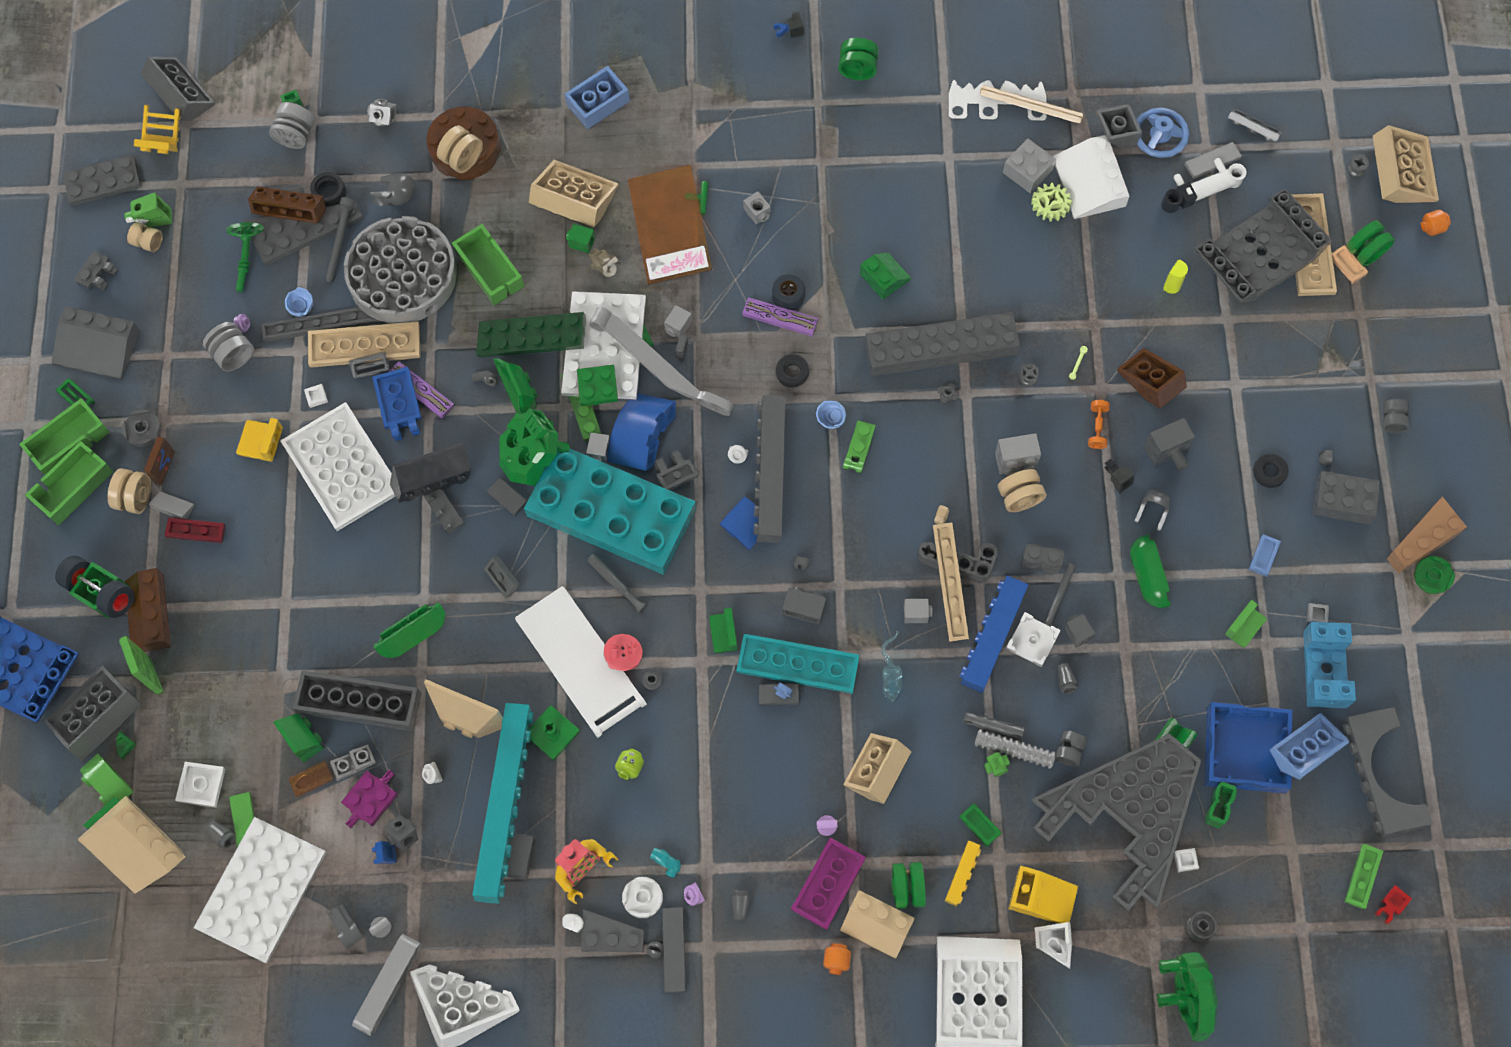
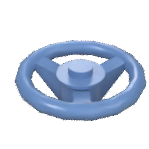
M1154 108L1142 113L1136 119L1139 127H1141L1145 119H1148L1153 125L1150 130L1151 140L1148 146L1145 145L1141 137L1137 143L1138 147L1150 156L1158 158L1172 157L1181 152L1188 144L1190 135L1188 124L1181 115L1173 110ZM1169 117L1176 120L1181 128L1174 124ZM1171 136L1182 138L1177 147L1171 150H1154L1158 143L1169 141Z

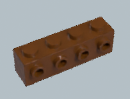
M257 186L248 198L251 213L318 224L326 212L323 196Z

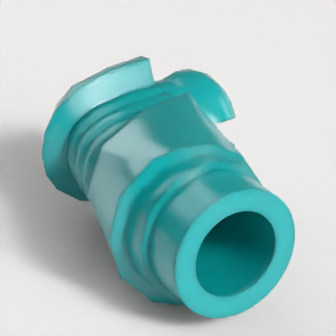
M654 848L650 859L664 868H668L666 871L667 876L676 877L681 869L680 860L671 857L664 849Z

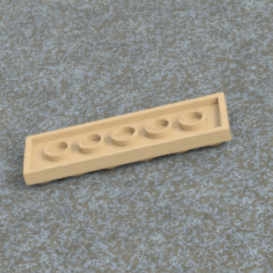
M1323 193L1292 194L1297 202L1329 236ZM1330 244L1315 261L1295 273L1298 296L1336 294L1337 288Z
M419 322L308 331V365L310 368L349 364L351 359L384 351L388 361L421 358ZM378 358V359H374V360H370V361H365V362H361V363H369V362H373V361H378V360H382V358Z

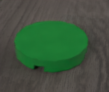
M1426 557L1420 560L1414 569L1416 584L1421 590L1429 594H1442L1454 582V570L1452 571L1450 563L1442 557Z

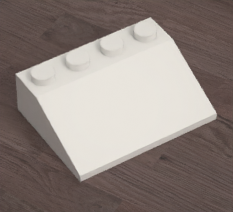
M1106 135L1090 138L1053 156L1056 159L1055 166L1063 189L1066 188L1065 194H1070V200H1072L1070 209L1074 219L1126 207L1129 193Z

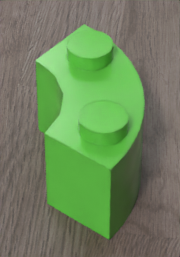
M96 754L80 769V772L83 774L82 781L90 787L92 785L101 795L99 799L105 805L113 797L122 800L125 796L129 797L133 793L129 784L99 754Z

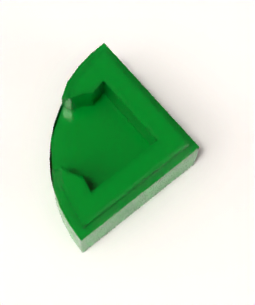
M120 731L116 737V752L121 759H124L137 744Z

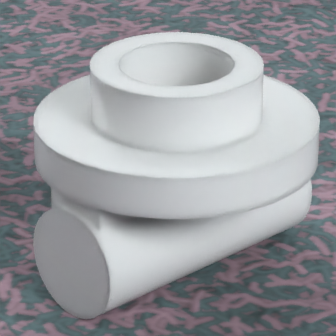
M739 445L730 446L728 457L732 462L739 464L748 457L749 450H745Z
M435 762L424 766L422 777L428 784L443 781Z

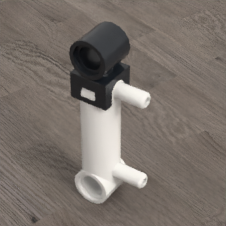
M1216 158L1214 163L1219 171L1217 174L1194 183H1184L1181 175L1176 174L1173 178L1178 187L1166 192L1161 206L1167 213H1174L1180 206L1184 209L1194 205L1195 201L1230 187L1237 188L1246 176V168L1241 164H1233L1226 170L1222 160Z

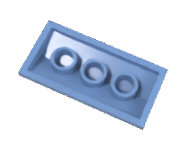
M1319 713L1272 747L1270 751L1281 771L1300 780L1349 744L1350 741L1326 717Z

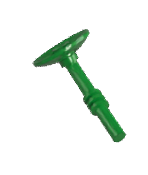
M237 223L230 225L226 229L229 235L240 237L243 240L241 260H239L237 269L239 272L236 285L237 292H243L246 273L249 271L250 240L252 236L264 230L263 225L259 223Z

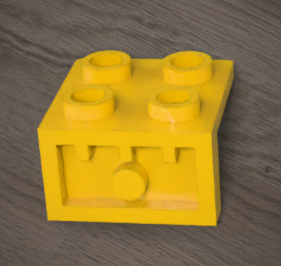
M270 418L269 424L247 420L236 451L237 455L273 462L283 430L279 420Z

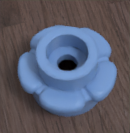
M779 682L778 686L774 687L777 690L776 695L783 699L791 698L790 695L793 690Z

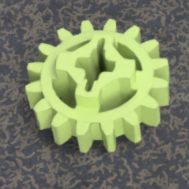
M1051 183L1050 187L1044 184L1043 189L1038 187L1037 192L1033 193L1032 210L1037 211V217L1042 215V220H1045L1047 217L1050 222H1052L1053 218L1059 221L1060 216L1064 218L1066 212H1069L1072 200H1070V194H1065L1066 188L1060 189V184L1057 187H1054L1053 183Z

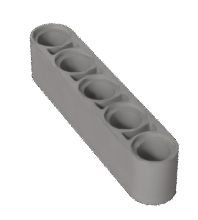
M405 934L400 936L352 1024L354 1028L369 1036L375 1033L421 949L422 944Z

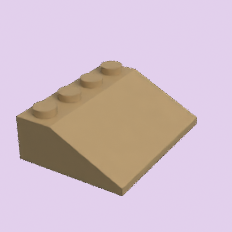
M1389 125L1374 134L1373 142L1382 199L1395 203L1439 201L1429 138Z
M553 160L531 184L529 203L594 228L602 219L619 184Z
M127 796L78 838L134 894L170 872L185 858L182 850Z

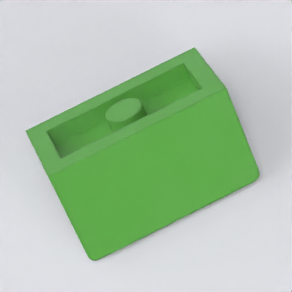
M1253 600L1249 602L1225 633L1226 636L1242 648L1247 646L1267 620L1265 616L1255 610L1258 604Z

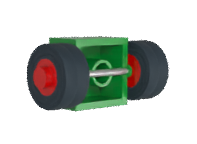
M73 555L67 557L56 570L55 580L59 586L69 591L71 596L106 618L123 616L133 604L134 592L130 588L131 586L93 562L90 564L80 556Z

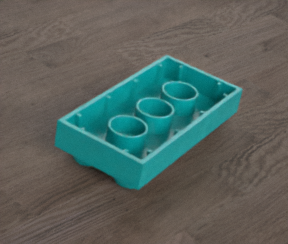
M569 449V452H557L549 467H545L524 510L529 518L664 575L697 508L696 501Z

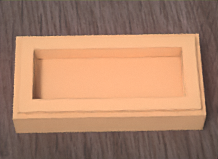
M1345 245L1332 253L1334 264L1352 284L1367 275L1368 270L1357 261V258L1350 253Z

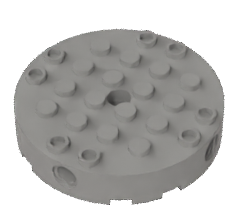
M415 217L386 218L373 223L357 235L345 256L344 277L355 303L367 315L385 323L416 322L427 318L446 303L456 284L457 265L449 241L436 226L429 222L420 221Z

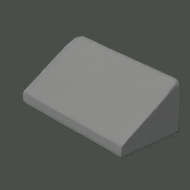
M159 492L149 504L152 509L179 519H188L195 506L193 503L163 492Z

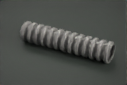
M982 729L977 733L974 743L976 747L980 745L981 748L984 749L986 747L989 751L993 749V752L999 751L1000 754L1005 753L1007 756L1011 755L1012 758L1016 756L1017 759L1020 760L1022 758L1025 762L1029 760V763L1035 762L1036 765L1042 764V767L1048 766V769H1051L1056 755L1054 751L1051 753L1048 749L1046 751L1043 748L1037 749V746L1031 747V744L1025 745V742L1019 743L1018 740L1014 742L1013 739L1010 738L1008 740L1005 736L1001 738V735L995 736V733L988 734V731L982 732Z

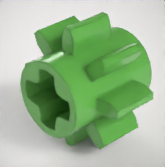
M997 752L986 758L988 763H985L984 767L988 774L993 773L994 777L1008 772L1007 766H1009L1010 762L1007 755L1001 756L1000 752Z

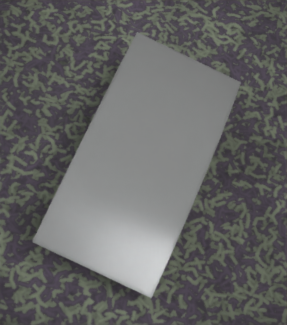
M368 745L351 750L348 755L330 761L337 781L375 764Z

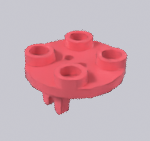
M618 634L608 639L604 645L603 655L609 668L627 671L638 667L642 659L643 650L636 638L627 634Z

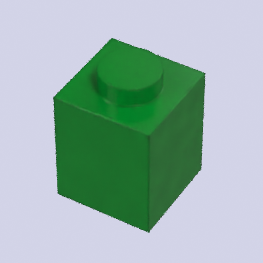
M573 224L571 230L569 229L566 234L569 248L590 253L595 241L594 229Z

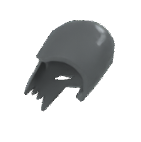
M406 173L390 174L380 177L382 183L388 184L387 191L369 193L374 196L375 200L372 203L376 205L401 206L408 203L414 196L415 182Z

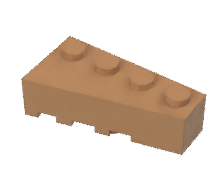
M1442 496L1388 556L1387 560L1397 573L1400 574L1459 536L1467 526Z

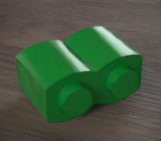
M1221 782L1213 790L1210 800L1211 806L1205 813V824L1220 829L1228 821L1231 813L1230 805L1236 798V786Z

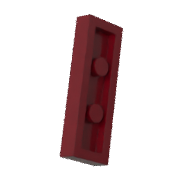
M168 517L164 536L173 539L222 544L226 525L218 522Z

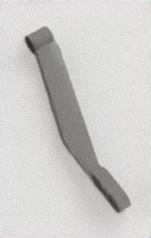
M604 307L596 308L589 322L593 329L601 332L605 331L668 388L697 401L700 405L724 416H730L734 408L731 402L710 392L699 391L619 317L613 315Z

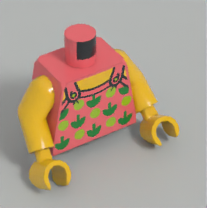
M577 839L573 840L562 849V852L555 859L557 865L555 879L562 889L568 892L567 898L575 904L577 903L574 897L578 895L580 898H583V894L572 887L601 859L600 857H603V861L609 867H613L609 863L611 858H615L618 861V858L612 852H606V849L593 839L581 842Z

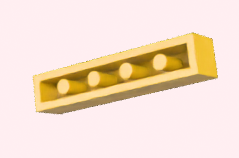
M968 840L945 902L957 906L958 903L961 904L963 899L961 894L966 891L968 886L966 881L970 880L972 875L970 872L971 868H975L977 862L975 858L976 856L979 857L981 849H979L980 845Z

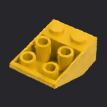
M1020 866L1008 909L1057 924L1070 923L1078 886L1044 872Z

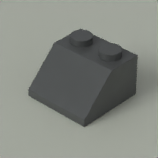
M1130 104L1096 111L1105 135L1111 144L1119 149L1137 145L1142 131Z

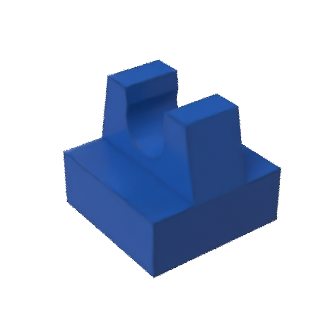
M385 841L375 843V846L372 848V852H376L377 859L373 860L374 864H393L397 862L395 844L391 845Z

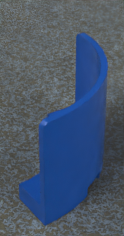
M637 393V399H629L621 409L613 426L608 446V462L645 471L656 464V455L660 443L657 440L660 432H664L668 425L676 419V401Z

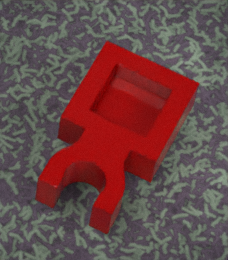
M1394 885L1381 901L1385 906L1378 909L1374 914L1378 917L1382 912H1385L1387 919L1384 923L1389 924L1393 919V913L1396 915L1401 914L1412 898Z

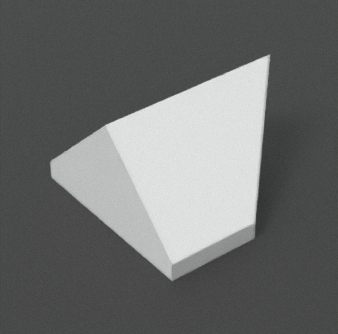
M1070 923L1035 927L1036 948L1070 969L1072 949Z

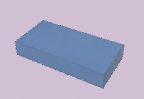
M1262 534L1248 570L1267 577L1281 541Z

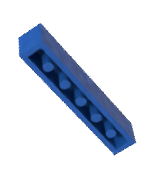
M1006 576L1004 581L1000 580L996 590L999 592L998 597H993L989 606L992 611L990 615H985L982 625L985 626L983 632L978 631L974 641L977 643L975 650L971 648L967 660H970L968 667L963 666L959 677L962 678V685L983 693L1028 584Z

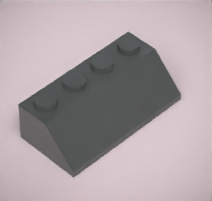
M177 57L147 58L140 74L174 114L175 108L180 109V120H194L214 106L215 102Z

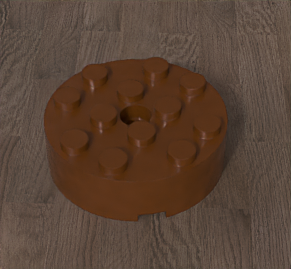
M456 107L441 113L431 123L427 132V148L434 166L445 176L456 177L458 180L474 179L487 173L495 165L501 151L500 139L495 123L485 112L473 107ZM459 125L469 131L470 134L482 140L483 143L482 152L471 169L461 174L437 157V149L444 135L451 128Z

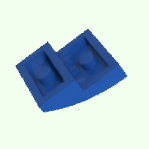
M744 496L719 525L731 537H735L749 550L756 543V535H753L754 523H757V517H754L755 504Z

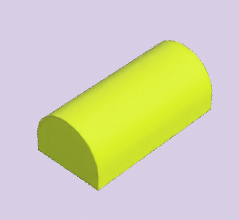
M1180 259L1177 260L1168 274L1163 287L1164 291L1174 294L1181 289L1188 272V266Z

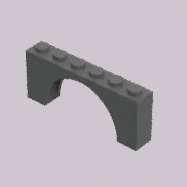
M1395 707L1349 716L1342 724L1343 733L1347 735L1350 741L1348 744L1351 755H1354L1355 770L1361 777L1362 792L1366 793L1368 799V811L1372 813L1374 818L1373 827L1380 838L1424 829L1433 824L1426 804L1410 805L1393 799L1381 789L1372 772L1371 756L1375 744L1380 737L1400 727Z

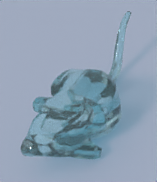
M899 631L891 639L884 642L881 649L882 655L888 663V666H884L882 672L884 687L882 692L892 702H895L902 689V671L900 666H894L890 657L885 653V647L898 636Z

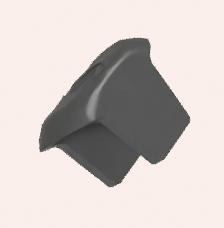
M1150 489L1142 499L1134 522H1139L1146 502H1154L1164 507L1157 525V530L1161 531L1170 508L1171 500L1166 493Z

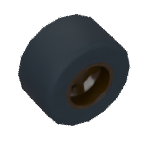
M792 274L778 277L772 287L774 303L779 307L789 310H795L800 307L805 299L804 282Z

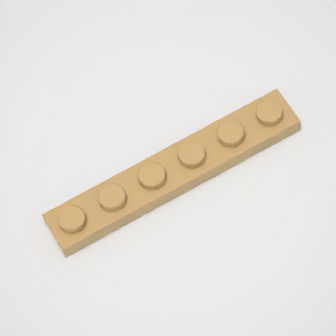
M951 522L933 525L949 642L969 639L953 524Z

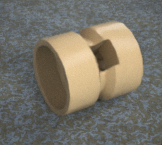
M138 222L133 223L127 235L129 244L139 248L142 247L144 250L153 253L159 249L163 238L160 230L152 227L148 228V226Z

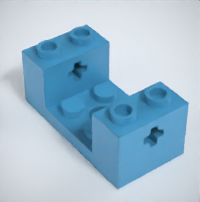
M1310 622L1303 631L1307 707L1347 709L1356 701L1355 681H1348L1346 648L1352 643L1351 623ZM1321 665H1329L1331 668V672H1323L1321 669Z

